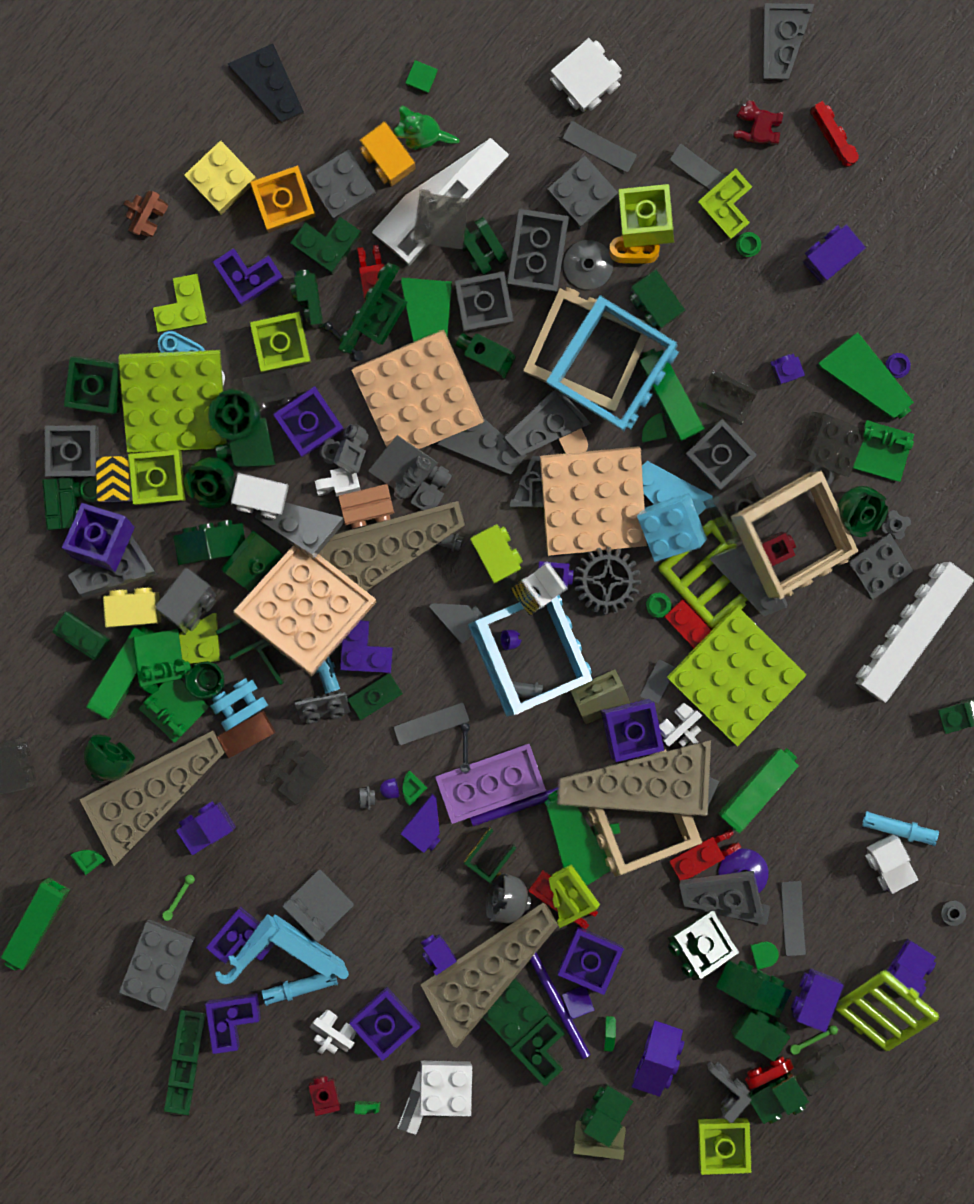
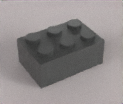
M519 209L508 287L557 294L569 216Z
M149 919L145 923L119 993L167 1010L195 937Z

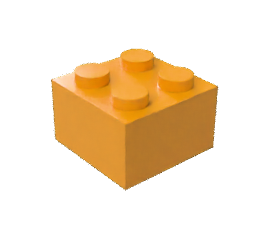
M385 122L361 139V154L369 164L374 162L377 166L375 168L376 174L383 184L388 182L392 187L416 169L415 162Z
M298 166L250 182L268 233L316 217Z

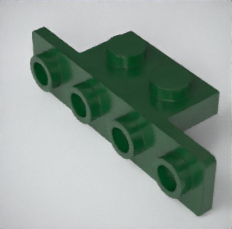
M388 263L381 268L377 276L378 281L374 287L369 289L365 296L366 301L364 305L354 314L353 324L342 335L338 350L351 353L362 333L376 343L384 344L408 303L388 289L400 269L399 266Z

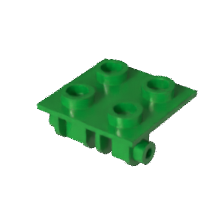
M866 420L852 468L900 482L909 450L913 447L914 434Z
M178 629L133 637L139 687L185 678L184 674L190 671V663L182 659Z
M181 679L164 682L159 687V690L148 697L139 709L176 743L209 706L202 699L192 696L185 688V683Z

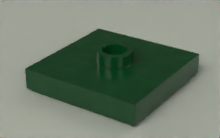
M252 531L221 570L252 592L282 559L284 554L256 532Z

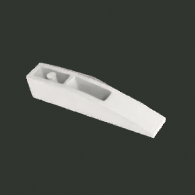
M488 139L406 194L372 233L410 266L505 161L509 154L494 140Z

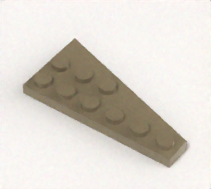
M459 501L335 534L320 551L319 555L362 589L368 591L464 527L465 523Z
M214 730L80 799L114 866L225 753Z
M711 740L559 779L557 805L707 816Z
M542 903L458 959L457 962L438 975H434L421 984L449 1040L455 1048L462 1043L557 928L558 924L545 903Z

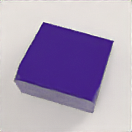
M584 986L562 994L571 1019L595 1010L588 991Z

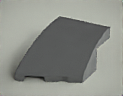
M532 456L527 466V472L519 483L520 487L514 499L510 502V507L544 508L540 456Z

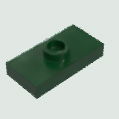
M389 673L347 700L359 719L362 720L403 693Z

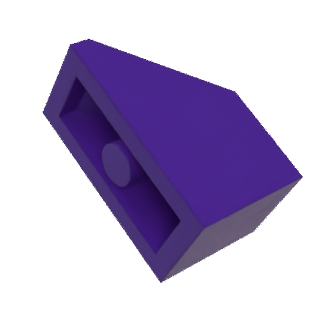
M434 794L428 798L401 832L402 836L423 853L427 849L432 851L440 841L437 837L440 834L437 798Z

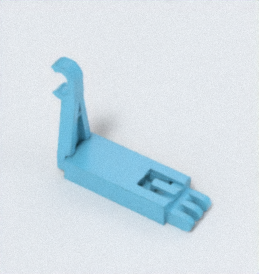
M268 914L236 958L229 956L230 964L234 965L233 969L227 975L215 972L219 982L223 984L232 983L255 956L272 941L327 978L332 973L341 979H346L349 975L342 959L277 915L271 917Z

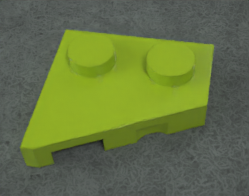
M212 613L202 619L193 631L189 630L186 634L183 632L179 633L182 659L189 663L221 661L219 635L215 632L218 630L217 613Z
M572 865L552 874L550 877V887L554 893V907L557 908L559 915L557 923L560 928L593 912L599 907V902Z

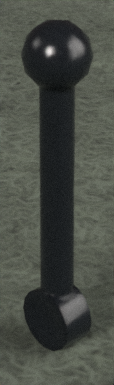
M325 322L323 324L324 330L330 331L340 341L342 336L333 328V324ZM353 348L354 359L361 361L364 357L363 353Z
M468 723L461 725V731H463V764L460 769L464 774H468L471 770L468 764V731L470 730Z

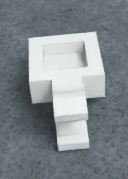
M343 468L330 470L332 477L315 481L318 496L328 494L332 490H335L336 497L360 491L357 473L351 474Z

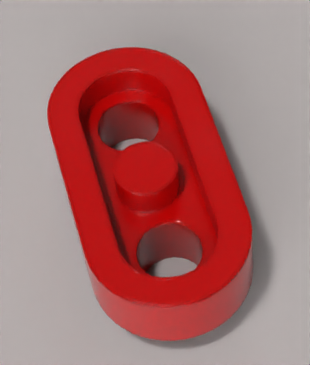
M779 1056L775 1061L771 1060V1065L763 1069L759 1066L748 1071V1077L745 1078L748 1088L759 1087L791 1071L794 1066L790 1058L784 1059L783 1056Z

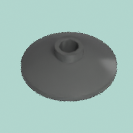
M582 240L572 245L567 251L563 263L564 272L567 279L574 286L584 290L596 289L604 285L610 278L613 270V259L610 257L609 250L600 242ZM587 259L592 260L593 267L586 268L584 261Z

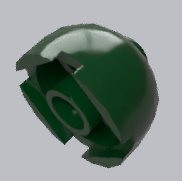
M235 389L220 392V395L215 401L211 402L208 417L212 429H215L222 438L238 440L251 435L259 425L261 415L259 405L254 397L245 391Z
M215 457L200 459L190 467L184 477V487L188 495L199 500V505L212 509L222 507L231 498L236 485L235 474L227 462Z
M856 486L849 489L842 496L838 504L841 521L847 531L856 537L868 536L867 532L879 529L888 513V506L885 505V496L869 486Z
M97 734L91 737L85 748L84 763L89 772H91V776L97 781L120 780L132 768L135 762V755L123 743L118 742L115 745L110 742L111 737Z

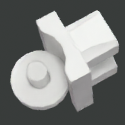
M682 703L674 711L682 720L676 728L667 718L659 724L661 735L664 737L663 741L668 746L683 733L685 736L679 741L682 747L690 741L694 745L699 743L695 736L701 729L697 725L690 731L687 729L702 715L697 710L693 711L688 705Z
M326 1010L319 1018H316L310 1026L311 1029L318 1033L314 1041L321 1045L318 1050L321 1055L326 1049L335 1054L338 1049L336 1046L347 1052L353 1046L354 1042L352 1040L356 1034V1031L348 1023L344 1024L340 1032L332 1028L338 1017L329 1010Z

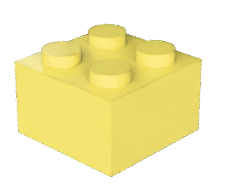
M221 140L185 174L188 181L221 215L252 186L250 182L257 180Z
M152 588L135 589V594L129 595L127 590L110 591V596L104 597L106 627L161 622V614L155 608L160 601L159 592H153Z

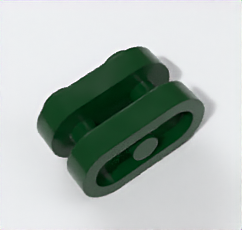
M481 217L475 221L478 229L470 233L466 227L457 232L459 237L456 238V241L463 252L468 250L472 259L469 262L475 272L481 271L484 275L492 270L489 262L497 259L499 264H502L509 258L485 218ZM482 237L491 249L485 254L481 252L476 243Z

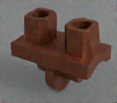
M148 190L144 199L136 194L133 202L125 200L123 205L129 208L125 217L132 220L135 212H137L128 231L137 235L142 234L153 237L158 225L147 220L151 211L159 216H163L168 208V204L159 198V194Z

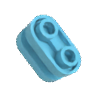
M173 331L163 333L158 340V348L161 353L205 351L199 344Z
M245 678L233 686L235 691L227 695L224 691L212 699L214 704L210 707L215 715L222 711L227 718L221 722L225 731L230 730L268 706L264 697L256 700L252 694L253 691L258 689L253 680L248 682ZM244 698L248 706L235 714L231 705Z

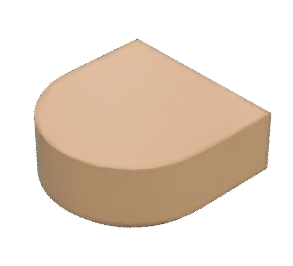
M582 429L559 439L565 453L587 451L588 441Z

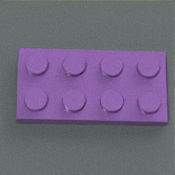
M529 743L469 764L471 770L468 774L462 773L461 769L457 768L435 776L452 824L546 791Z

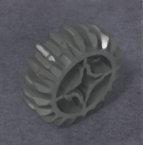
M607 547L606 554L603 555L601 548H597V557H594L592 552H588V557L591 560L589 562L584 558L580 560L585 565V568L576 567L575 571L582 573V576L573 578L574 581H581V586H576L574 589L575 591L583 589L584 593L578 598L579 600H583L585 597L589 599L585 603L587 608L592 602L595 603L594 612H598L600 606H604L603 614H608V607L612 606L613 613H618L616 605L620 604L623 609H626L627 606L624 600L627 599L633 603L634 599L629 594L631 592L634 594L639 593V590L633 588V584H641V580H633V575H639L640 570L631 571V567L635 566L636 562L632 561L629 564L625 562L629 558V554H625L621 559L619 557L621 549H617L615 555H611V547ZM604 560V569L599 576H587L588 571L596 562ZM612 560L618 562L625 569L628 578L614 575ZM608 567V574H611L614 580H620V582L609 584L606 594V588L603 587L604 583L601 584L600 581H594V579L604 578ZM587 583L598 584L602 588V601L596 599L590 593ZM627 585L621 597L610 601L611 590L614 586Z

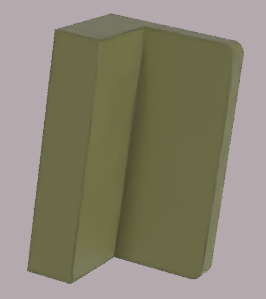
M615 669L570 690L585 724L602 718V709L630 703Z
M577 1120L573 1153L623 1160L626 1128L622 1126L609 1148L584 1133L581 1128V1121Z

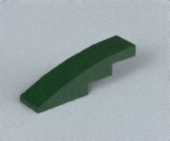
M180 1011L164 1113L189 1117L205 1013Z

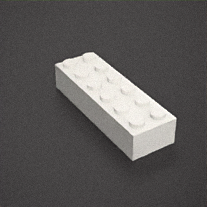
M944 562L934 566L929 573L930 581L918 588L914 594L917 599L913 604L906 605L899 615L902 618L899 624L896 626L893 624L885 634V637L888 638L886 642L881 646L878 645L870 655L873 660L869 665H863L856 675L858 680L855 684L877 700L887 702L973 583V578L951 562Z

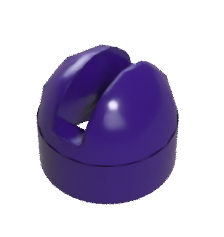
M511 629L503 630L500 637L502 647L505 650L517 648L522 642L518 638L520 633Z
M396 778L387 779L381 784L380 792L384 797L389 799L399 798Z

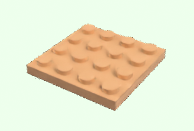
M444 330L352 368L355 379L386 447L398 435L416 448L421 449L484 422Z
M639 446L540 456L548 556L597 551V548L606 550L607 547L621 549L647 546L646 538L637 517L645 509L641 448Z
M292 546L234 610V615L312 676L376 604V599L319 554L313 559L295 546Z

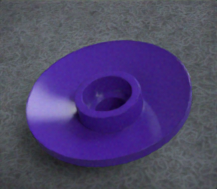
M738 849L724 857L725 859L722 860L719 867V875L739 873L742 870L754 871L759 893L764 889L768 881V867L760 854L750 849Z

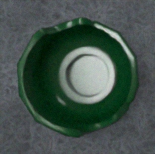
M210 661L196 663L185 675V688L196 698H213L219 694L225 684L224 672L217 664Z

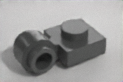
M349 424L344 431L346 439L341 440L333 463L351 474L358 473L366 452L359 446H363L367 442L368 433H366V429L358 424Z
M435 466L428 476V479L431 480V485L423 481L410 503L422 510L437 507L444 495L437 488L440 486L445 488L452 477L448 473L449 470L442 466Z

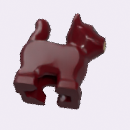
M751 100L740 107L736 117L747 122L753 121L750 133L743 130L735 131L733 133L735 139L741 138L744 141L755 144H779L780 132L773 133L771 126L780 127L783 112L771 113L767 110H760L756 103Z

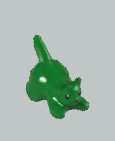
M405 106L400 107V122L394 130V135L399 138H407V147L417 150L429 148L437 141L449 144H458L460 142L459 138L440 130L438 123L431 116L423 115L419 112L414 113Z

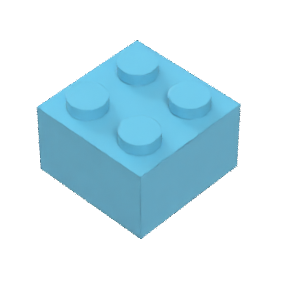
M690 493L645 507L637 515L655 562L700 548L707 540Z

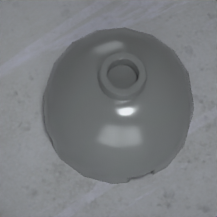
M498 873L491 885L495 886L493 896L490 893L487 896L486 915L487 918H491L490 921L501 924L513 923L522 917L525 911H528L531 898L528 896L527 888L522 880L510 874Z

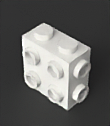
M590 38L562 60L550 73L552 84L559 91L563 89L569 96L566 99L575 110L580 108L582 112L587 108L592 111L602 102L599 98L606 92L609 95L620 86L619 81L622 77L620 74L622 70L613 59L609 61L603 55L605 50L596 40L592 42Z

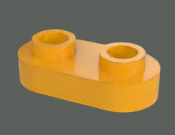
M623 236L612 240L609 254L618 263H652L659 256L660 246L655 244L624 248ZM648 251L650 254H644L643 252Z

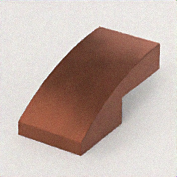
M262 711L217 736L228 758H231L276 732L265 712Z

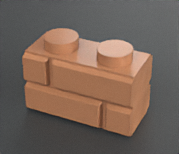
M388 484L339 495L345 525L351 524L352 529L366 526V521L375 519L376 523L390 520V515L395 514Z

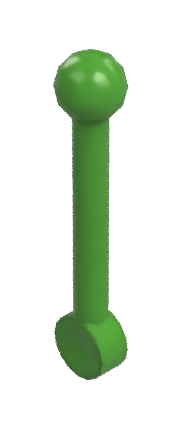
M193 875L185 877V883L170 908L163 913L164 920L169 921L172 919V912L188 886L195 881Z
M831 1025L826 1032L799 1045L793 1044L790 1047L792 1054L797 1055L802 1048L830 1034H837L838 1028L835 1025Z

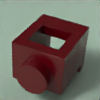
M781 531L760 541L771 566L796 556L793 550L796 548V545L790 534L787 535ZM775 543L779 545L777 552H773L771 549Z
M324 1075L313 1078V1082L309 1084V1090L315 1116L339 1111L341 1105L334 1077L328 1079V1076ZM322 1091L327 1092L329 1095L325 1100L319 1097V1093Z

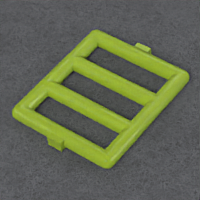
M710 520L703 526L705 535L707 537L712 532L721 544L681 580L671 568L690 551L668 557L659 565V571L711 629H714L735 606H738L740 609L746 606L745 602L748 599L740 593L713 617L704 605L731 581L723 575L698 598L687 588L714 564L710 560L712 556L737 546L714 520Z
M887 971L879 973L838 1000L835 1006V1010L855 1026L854 1030L860 1035L864 1033L884 1051H890L939 1019L938 1013L918 997L919 993L913 988L908 989ZM885 982L925 1017L917 1020L878 986ZM868 993L873 995L908 1024L909 1027L904 1030L899 1028L864 999L863 996ZM855 1003L889 1031L893 1037L888 1040L885 1039L850 1010L848 1006Z

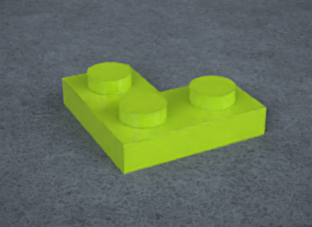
M734 169L698 201L730 240L750 223L734 205L737 200L752 188L737 169Z
M198 274L173 278L177 303L153 308L157 332L161 333L207 324Z

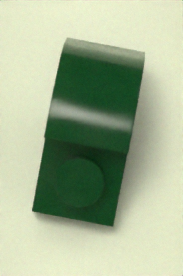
M974 697L937 710L944 734L974 727Z

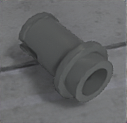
M459 533L456 535L452 534L437 545L452 549L451 552H455V550L460 551L464 537L459 536Z
M513 681V687L520 698L531 699L543 692V685L538 684V682L530 684Z

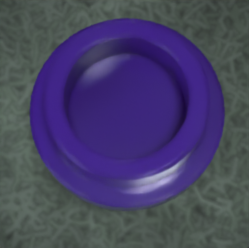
M895 353L888 357L885 367L894 378H902L910 371L911 363L906 355Z

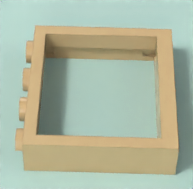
M566 287L565 290L559 289L523 373L547 383L546 381L552 372L536 366L535 362L563 299L588 311H591L597 300L591 297L588 300L578 297L580 293L569 287ZM606 311L602 315L606 319L640 333ZM637 318L638 320L648 325L646 321ZM640 333L641 335L612 399L565 378L562 379L561 383L596 405L614 413L648 337Z
M822 471L809 472L731 516L768 598L779 597V599H782L786 596H791L793 589L810 585L813 582L812 578L817 575L821 577L832 571L831 567L836 564L842 565L847 563L850 556L858 552L850 532L842 524L839 508ZM810 489L837 550L779 583L751 522Z
M665 749L664 751L657 752V753H655V754H659V753H663V752H667V751H666V749ZM588 807V819L591 825H595L597 829V842L600 848L605 850L607 855L606 865L609 866L611 873L613 872L615 877L702 843L692 815L674 814L684 842L625 865L603 808Z

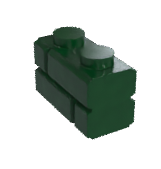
M73 477L42 480L46 530L70 529L80 508L77 507L76 497H80L79 482L75 483V478Z
M66 611L52 633L60 638H64V641L93 660L98 659L110 641L109 637L70 611Z

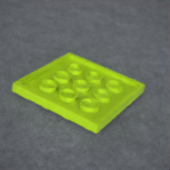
M220 350L119 355L127 452L214 449L216 445L227 443L226 438H222L215 429H212L208 417L211 402L215 401L220 395L219 393L223 391Z
M735 606L667 678L736 746H739L807 674L738 606Z

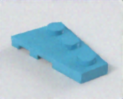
M649 461L642 465L643 493L653 505L690 493L699 515L716 499V497Z

